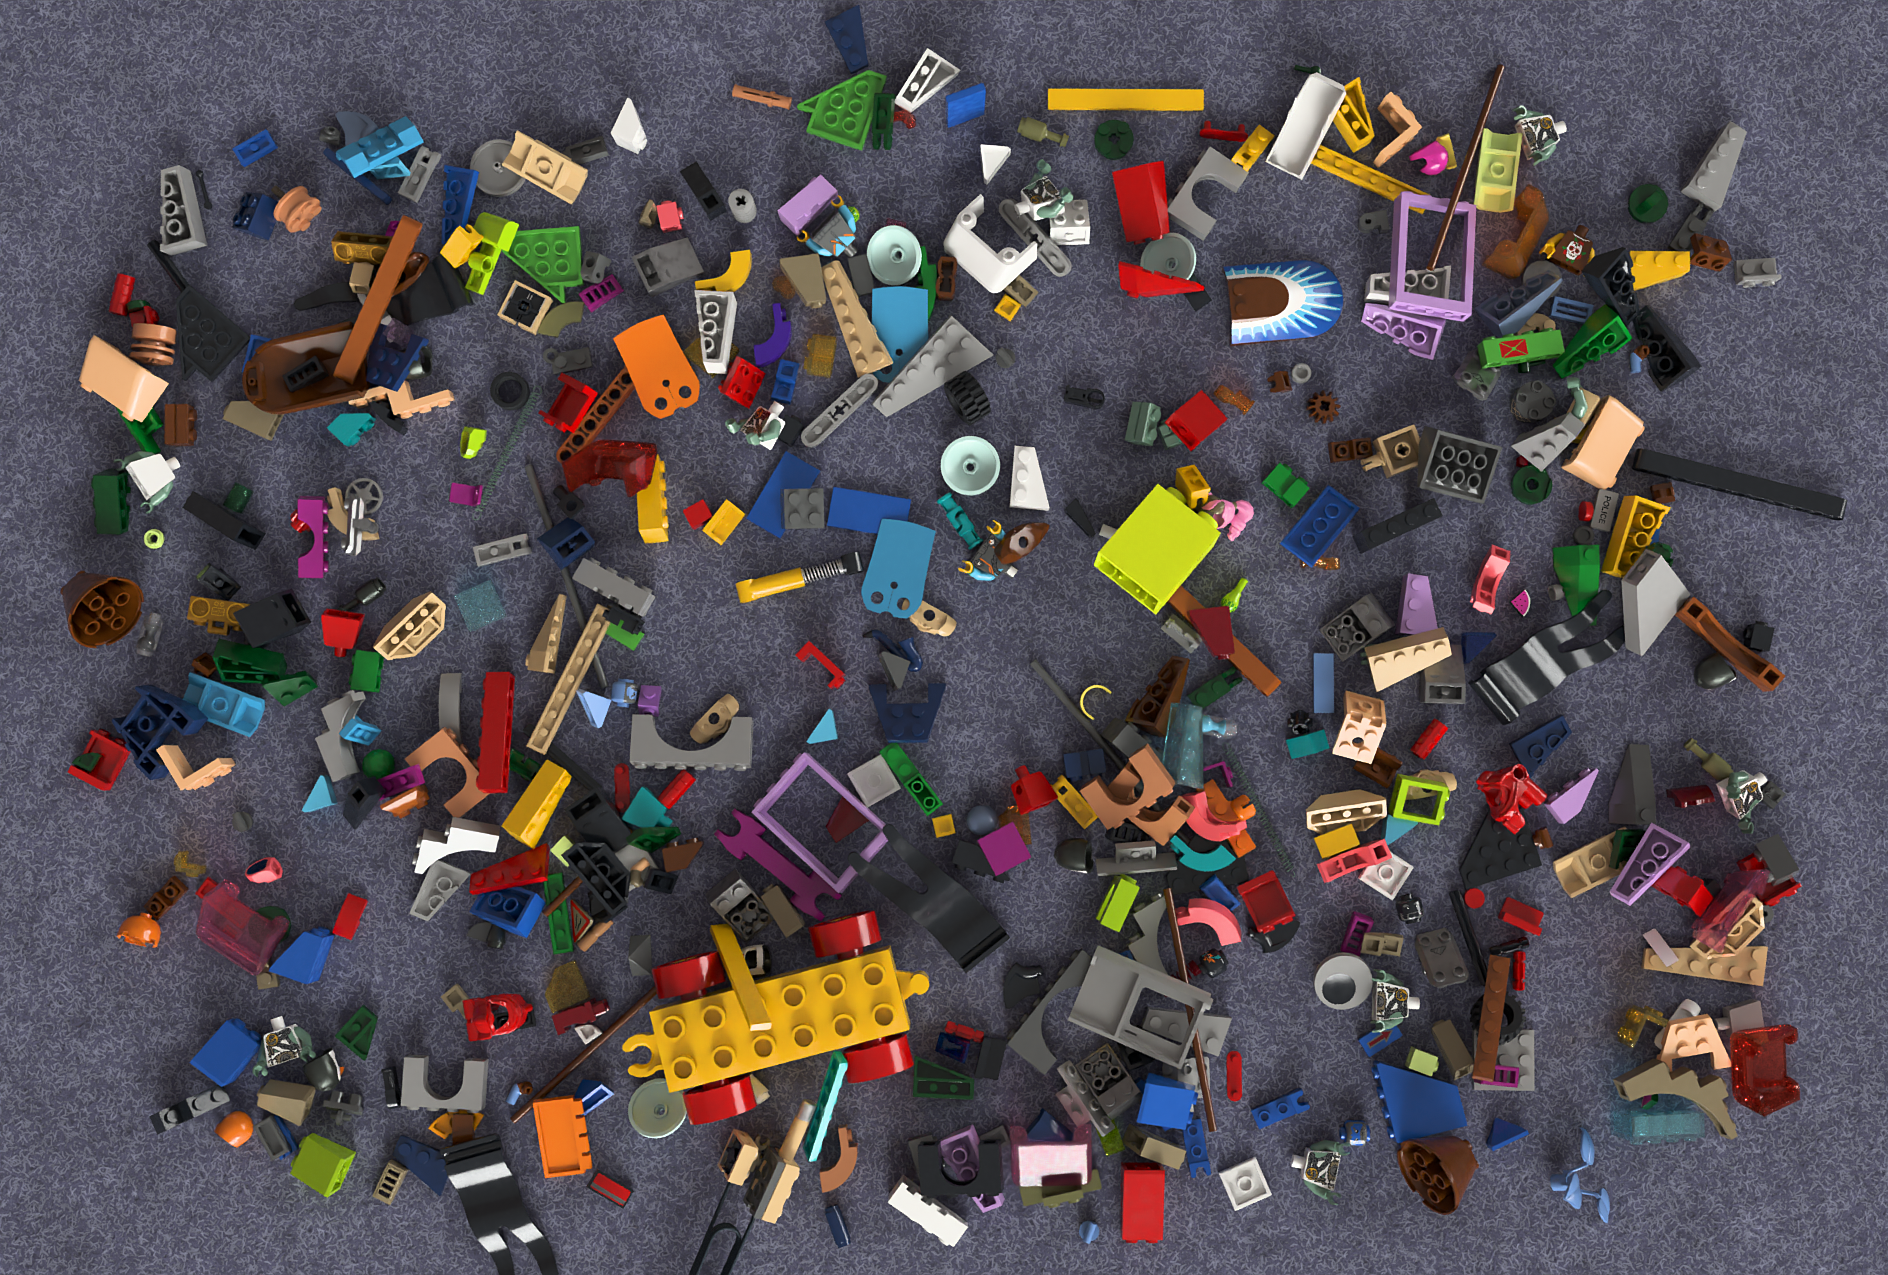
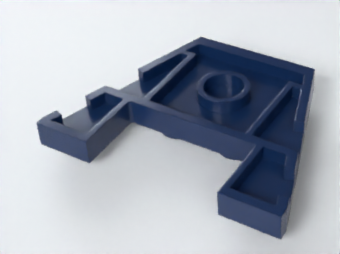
M380 323L369 350L366 381L398 392L410 373V365L414 360H418L420 349L422 346L426 347L429 340L411 334L405 353L384 347L390 327Z
M928 683V703L887 704V684H869V691L888 743H921L929 741L936 715L946 690V683Z

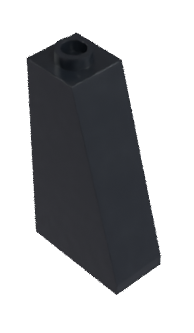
M194 491L182 507L231 540L254 550L257 549L266 534L207 497Z

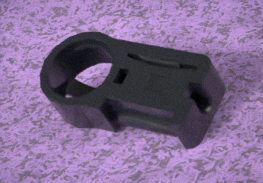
M1070 384L1066 386L1064 402L1097 410L1104 405L1105 396L1099 389L1087 388V390L1071 388ZM1099 393L1102 395L1103 400L1091 398L1089 395ZM1088 401L1099 403V405L1093 406Z
M396 1066L384 1068L381 1070V1073H383L387 1107L390 1110L400 1108L402 1093L399 1088Z

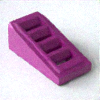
M613 274L604 278L601 283H595L580 292L579 296L592 313L624 290ZM611 282L616 290L612 291L607 283ZM604 286L609 294L605 295L601 287ZM597 290L602 296L600 299L594 293ZM589 295L595 300L593 303L588 298Z
M1353 911L1340 951L1360 957L1364 933H1369L1374 924L1372 917ZM1357 921H1360V922H1363V923H1366V924H1365V926H1364V925L1358 924ZM1354 928L1363 930V932H1356L1354 931ZM1351 935L1360 938V941L1351 939ZM1348 943L1358 946L1357 949L1347 946Z
M1496 1064L1493 1082L1474 1079V1082L1518 1088L1519 1067ZM1500 1070H1502L1501 1081H1499ZM1508 1071H1510L1509 1082H1507Z

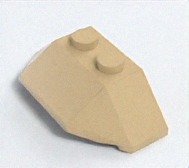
M431 591L413 598L383 627L373 648L387 660L416 656L444 629L445 603Z
M1361 789L1321 795L1306 809L1307 828L1321 835L1352 824L1355 832L1366 831L1380 819L1387 816L1386 798Z
M1747 890L1731 896L1702 925L1691 942L1690 947L1705 959L1736 956L1765 928L1762 902Z

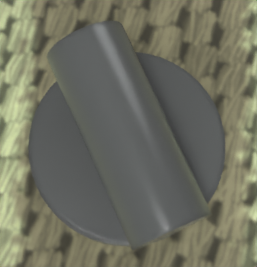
M327 126L320 131L319 140L340 146L341 133L335 127Z
M1002 347L997 351L996 362L1001 368H1010L1015 363V354L1012 350Z
M239 811L232 814V825L235 830L242 833L252 827L253 819L249 813Z

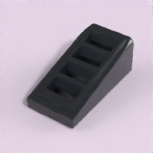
M315 355L282 377L290 392L293 393L328 377L329 373L323 362ZM300 374L303 375V377H304L303 380H301V378H300V376H299ZM295 377L298 383L294 384L291 378Z
M1075 498L1065 508L1064 512L1092 539L1096 533L1079 501Z
M1124 822L1118 829L1112 827L1106 830L1105 838L1121 843L1137 842L1139 831H1142L1140 842L1148 841L1149 835L1138 828L1137 825ZM1126 827L1124 838H1121L1123 828ZM1134 829L1132 840H1129L1131 830Z

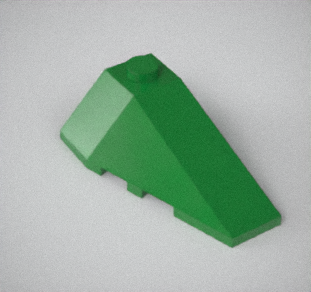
M1604 304L1586 320L1565 348V353L1553 364V368L1560 378L1563 379L1583 369L1586 362L1590 360L1597 362L1600 360V355L1608 351L1610 354L1618 351L1632 339V336L1619 315Z
M1599 545L1552 548L1553 568L1561 586L1564 587L1562 591L1565 592L1567 605L1572 617L1579 613L1598 594L1600 571ZM1597 617L1589 626H1596Z

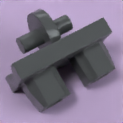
M332 1090L329 1099L324 1100L323 1107H326L327 1110L338 1111V1113L331 1112L330 1118L336 1119V1125L342 1126L344 1120L351 1121L352 1115H346V1113L363 1115L364 1109L361 1107V1095L350 1094L348 1104L342 1103L344 1093Z

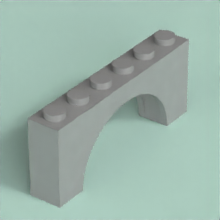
M632 714L629 761L632 765H635V768L645 769L647 766H655L654 768L666 769L667 766H674L675 769L684 770L687 767H694L696 770H706V767H714L715 770L724 771L726 768L746 771V768H751L754 721L752 717H732L727 733L719 742L706 749L685 751L670 746L659 737L653 715Z

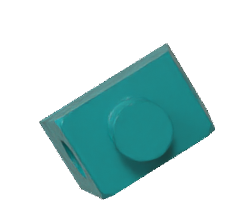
M645 786L641 787L622 817V820L638 827H657V825L660 827H670L673 823V820L664 815L668 808Z

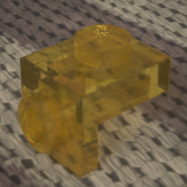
M178 851L174 858L175 871L185 872L188 877H198L199 874L206 873L207 865L187 863L189 851Z

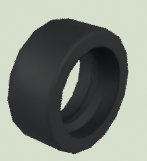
M509 371L503 372L494 378L491 383L490 393L497 405L505 410L512 411L518 410L526 404L530 396V388L523 377ZM506 380L517 381L521 386V396L514 402H505L499 396L500 385Z

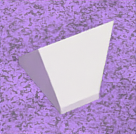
M980 146L983 180L986 185L1010 156L1011 149L1009 147Z

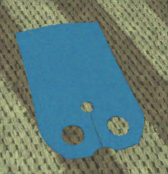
M903 286L872 289L871 324L876 328L877 336L884 343L893 360V364H891L892 371L889 374H883L880 370L873 372L874 376L880 381L890 383L928 340V290ZM899 348L903 350L901 356L896 354V350Z
M881 520L873 554L861 589L863 602L868 610L876 613L888 611L893 617L906 619L918 610L923 598L928 564L936 531L907 521ZM892 582H897L898 586L896 589L891 588L890 584ZM876 591L883 594V601L880 604H875L871 601V595ZM900 598H907L910 605L906 610L898 608L897 602Z

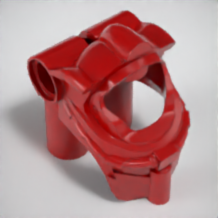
M1521 764L1493 772L1484 771L1476 780L1478 784L1477 789L1485 794L1486 801L1491 810V816L1496 821L1502 822L1513 834H1516L1525 825V819L1518 809V804L1527 809L1532 804L1540 805L1547 798V793L1529 778L1526 768Z
M499 994L463 1000L465 1019H467L469 1041L491 1039L495 1035L514 1032L525 1023L528 1012L533 1009L532 1004H527L519 994ZM501 1005L507 1008L509 1017L502 1027L495 1030L492 1011L497 1010Z

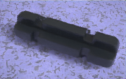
M1523 936L1517 938V940L1514 939L1489 949L1491 955L1502 956V954L1506 955L1518 951L1520 948H1528L1530 944L1527 937Z

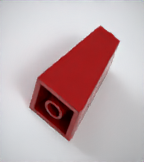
M1152 162L1112 172L1126 243L1134 241V245L1146 242L1145 238L1150 237L1152 241L1163 239V234L1170 233L1164 162Z
M1121 1162V1238L1126 1240L1127 1243H1137L1138 1240H1146L1147 1243H1158V1240H1163L1165 1170L1161 1163Z

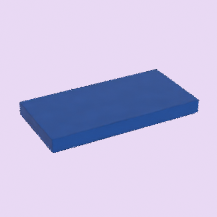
M983 83L945 97L946 124L948 128L985 115L986 89Z
M786 451L746 519L781 539L786 529L781 528L780 489L811 488L820 470Z
M1327 485L1280 544L1312 568L1360 508L1330 485Z
M833 487L827 526L878 534L882 519L908 522L911 499Z

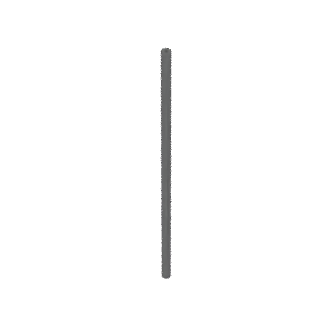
M527 465L525 470L546 531L554 526L533 466ZM565 567L562 570L560 569L581 632L583 633L587 622L568 567ZM596 652L592 663L601 689L609 687Z
M1035 659L1030 664L1121 771L1126 764ZM1139 781L1135 788L1142 794L1144 785ZM1158 802L1151 806L1156 812L1164 810ZM1179 828L1175 835L1187 845L1190 839Z

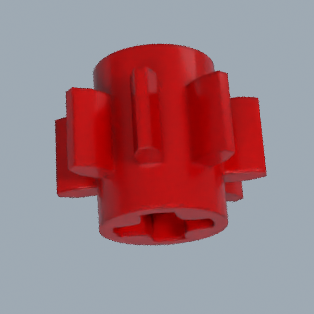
M295 509L290 515V520H292L290 525L300 533L305 530L310 532L312 529L308 524L298 519V510Z

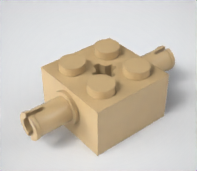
M1415 425L1374 440L1373 445L1376 455L1361 459V465H1365L1362 467L1363 470L1366 472L1381 465L1386 478L1418 467V449L1421 438H1419ZM1397 450H1403L1404 453H1398Z

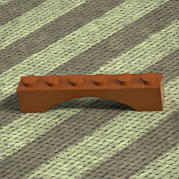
M1695 597L1687 598L1676 612V617L1714 650L1719 652L1722 657L1763 692L1773 691L1784 679L1785 675L1774 665L1749 650L1727 632L1715 619L1710 610Z
M1490 955L1472 1075L1473 1079L1493 1082L1511 958Z

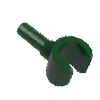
M1295 65L1294 70L1310 74H1321L1319 66L1307 68Z
M1545 360L1519 363L1518 373H1530V367L1542 365L1546 362Z

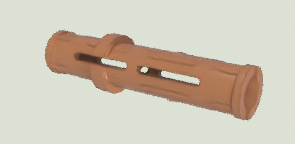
M737 84L734 85L732 91L733 97L768 104V107L777 106L789 110L792 103V97L778 95L773 91L769 93Z

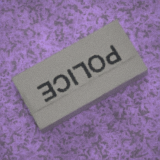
M1603 489L1597 490L1593 506L1594 513L1589 522L1590 528L1610 532L1619 496L1618 493Z

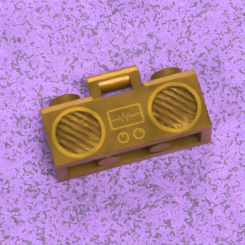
M337 231L331 241L334 259L344 264L367 262L374 265L375 269L378 270V265H381L393 236Z
M191 596L187 619L194 620V625L206 626L207 622L208 633L228 636L231 626H233L232 630L243 631L233 613L251 604ZM215 622H224V627L215 626Z

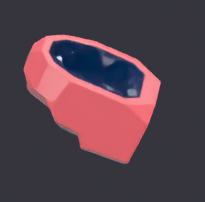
M266 857L250 865L246 869L245 876L250 881L256 883H270L281 878L283 870L275 857Z

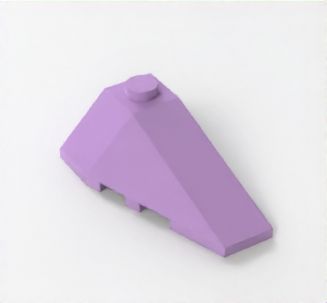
M1366 303L1361 322L1380 334H1388L1394 338V343L1404 344L1409 348L1408 351L1410 353L1427 359H1434L1446 319L1388 309L1389 305Z

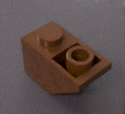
M698 838L686 840L687 844L679 845L678 841L667 843V847L662 848L666 872L688 868L703 847L704 841H698Z

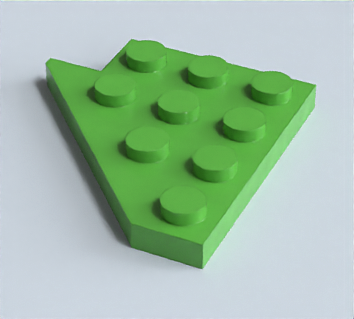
M867 70L797 105L798 110L812 114L806 130L807 133L862 151L873 120L874 94L883 92L887 76Z
M579 226L517 231L509 252L502 250L508 258L562 304L566 303L565 287L584 286V280L581 277L583 262Z

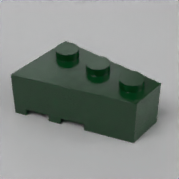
M109 468L93 475L91 486L94 489L93 507L96 513L94 526L97 528V534L121 535L128 531L130 506L126 505L127 493L131 494V487H127L128 475H130L127 469L118 471Z
M220 638L212 656L222 682L261 683L263 679H268L269 682L279 680L281 675H285L287 669L283 653L257 647L252 648L249 645Z
M915 1056L913 1097L973 1100L974 1079Z

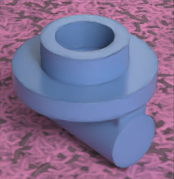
M1087 1220L1080 1225L1079 1234L1083 1239L1082 1241L1090 1244L1091 1241L1098 1237L1099 1227L1094 1221Z

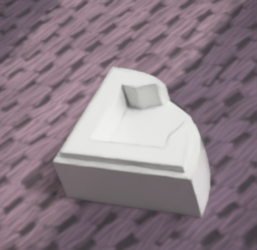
M582 1024L574 1028L585 1045L603 1033L598 1027L591 1024Z

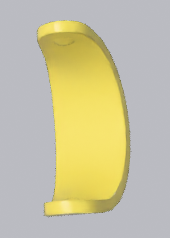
M1449 133L1437 137L1436 141L1445 147L1449 155L1446 169L1457 167Z
M1093 685L1088 687L1083 691V693L1080 696V708L1082 712L1092 720H1094V718L1091 715H1089L1083 707V698L1085 693L1092 688H1101L1110 694L1112 693L1109 689L1101 685Z

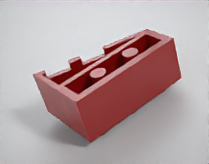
M1671 866L1651 885L1664 895H1669L1676 899L1677 903L1681 906L1686 905L1695 912L1694 914L1701 917L1714 899L1703 885L1704 881L1695 875L1693 877L1688 876L1687 872L1679 866L1675 868Z

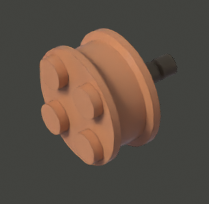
M274 186L271 189V192L280 199L274 209L273 216L277 221H283L289 232L293 233L308 229L310 221L322 209L320 201L316 197L309 196L308 190L304 186L295 187L286 194L278 186Z

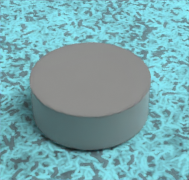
M1304 363L1295 365L1291 370L1293 381L1299 384L1307 382L1311 377L1310 367Z

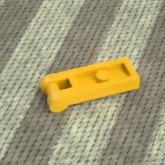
M1259 124L1231 161L1235 164L1239 163L1243 166L1242 169L1248 172L1275 135Z
M1060 775L1056 783L1050 784L1059 797L1057 800L1082 828L1086 829L1098 816L1067 779ZM1064 786L1067 791L1061 795L1059 790Z

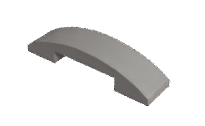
M462 673L441 674L439 687V730L443 727L451 728L457 735L456 740L461 745L463 743L460 715Z

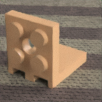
M1392 92L1384 97L1377 109L1400 136L1385 147L1376 157L1373 163L1377 168L1412 141L1422 128L1416 121L1413 112L1407 110L1403 106L1400 97Z
M1345 691L1343 697L1344 719L1334 743L1332 754L1371 764L1386 727L1384 700ZM1356 737L1363 739L1361 743H1354L1352 740Z
M162 745L156 749L180 790L185 788L186 790H191L192 788L196 790L202 785L206 787L215 782V777L230 773L232 771L231 767L236 765L232 758H217L194 772L178 745Z

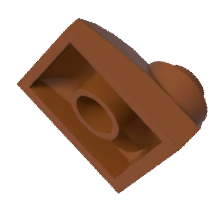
M425 784L416 786L380 805V808L392 812L394 817L399 816L402 819L411 814L409 810L415 807L419 810L428 805L427 801L430 799L429 791Z

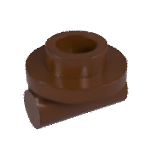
M1547 827L1535 830V834L1532 835L1535 846H1539L1541 849L1553 846Z

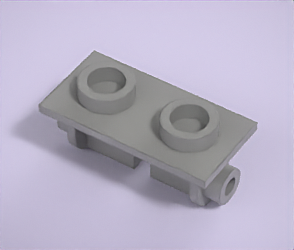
M1174 614L1160 628L1190 654L1202 641L1199 634Z

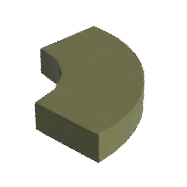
M574 301L555 307L542 320L538 334L558 338L561 330L566 325L581 323L585 303Z

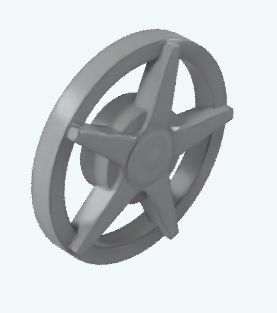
M360 478L348 486L345 498H349L350 491L354 488L356 496L361 497L364 502L363 515L372 514L379 509L383 501V492L375 481L368 478ZM359 482H370L366 488L359 489L356 486ZM373 484L379 492V498L373 497L370 492ZM371 500L378 501L373 509L367 511V504Z

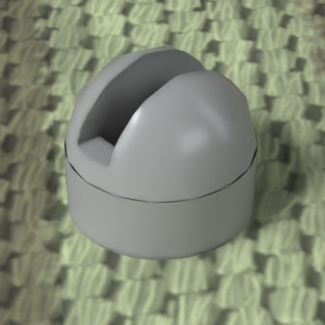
M1559 584L1550 585L1548 587L1549 598L1552 601L1562 599L1565 595V592L1563 593L1562 591L1564 587Z

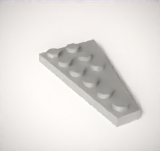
M950 315L873 400L872 405L888 417L940 387L963 371H967L990 358L993 354Z

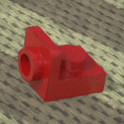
M144 306V310L129 313L132 328L133 324L136 323L158 325L160 321L158 312L150 306Z

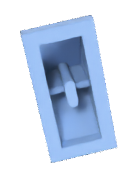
M582 689L576 690L590 724L596 728L602 727L611 700Z

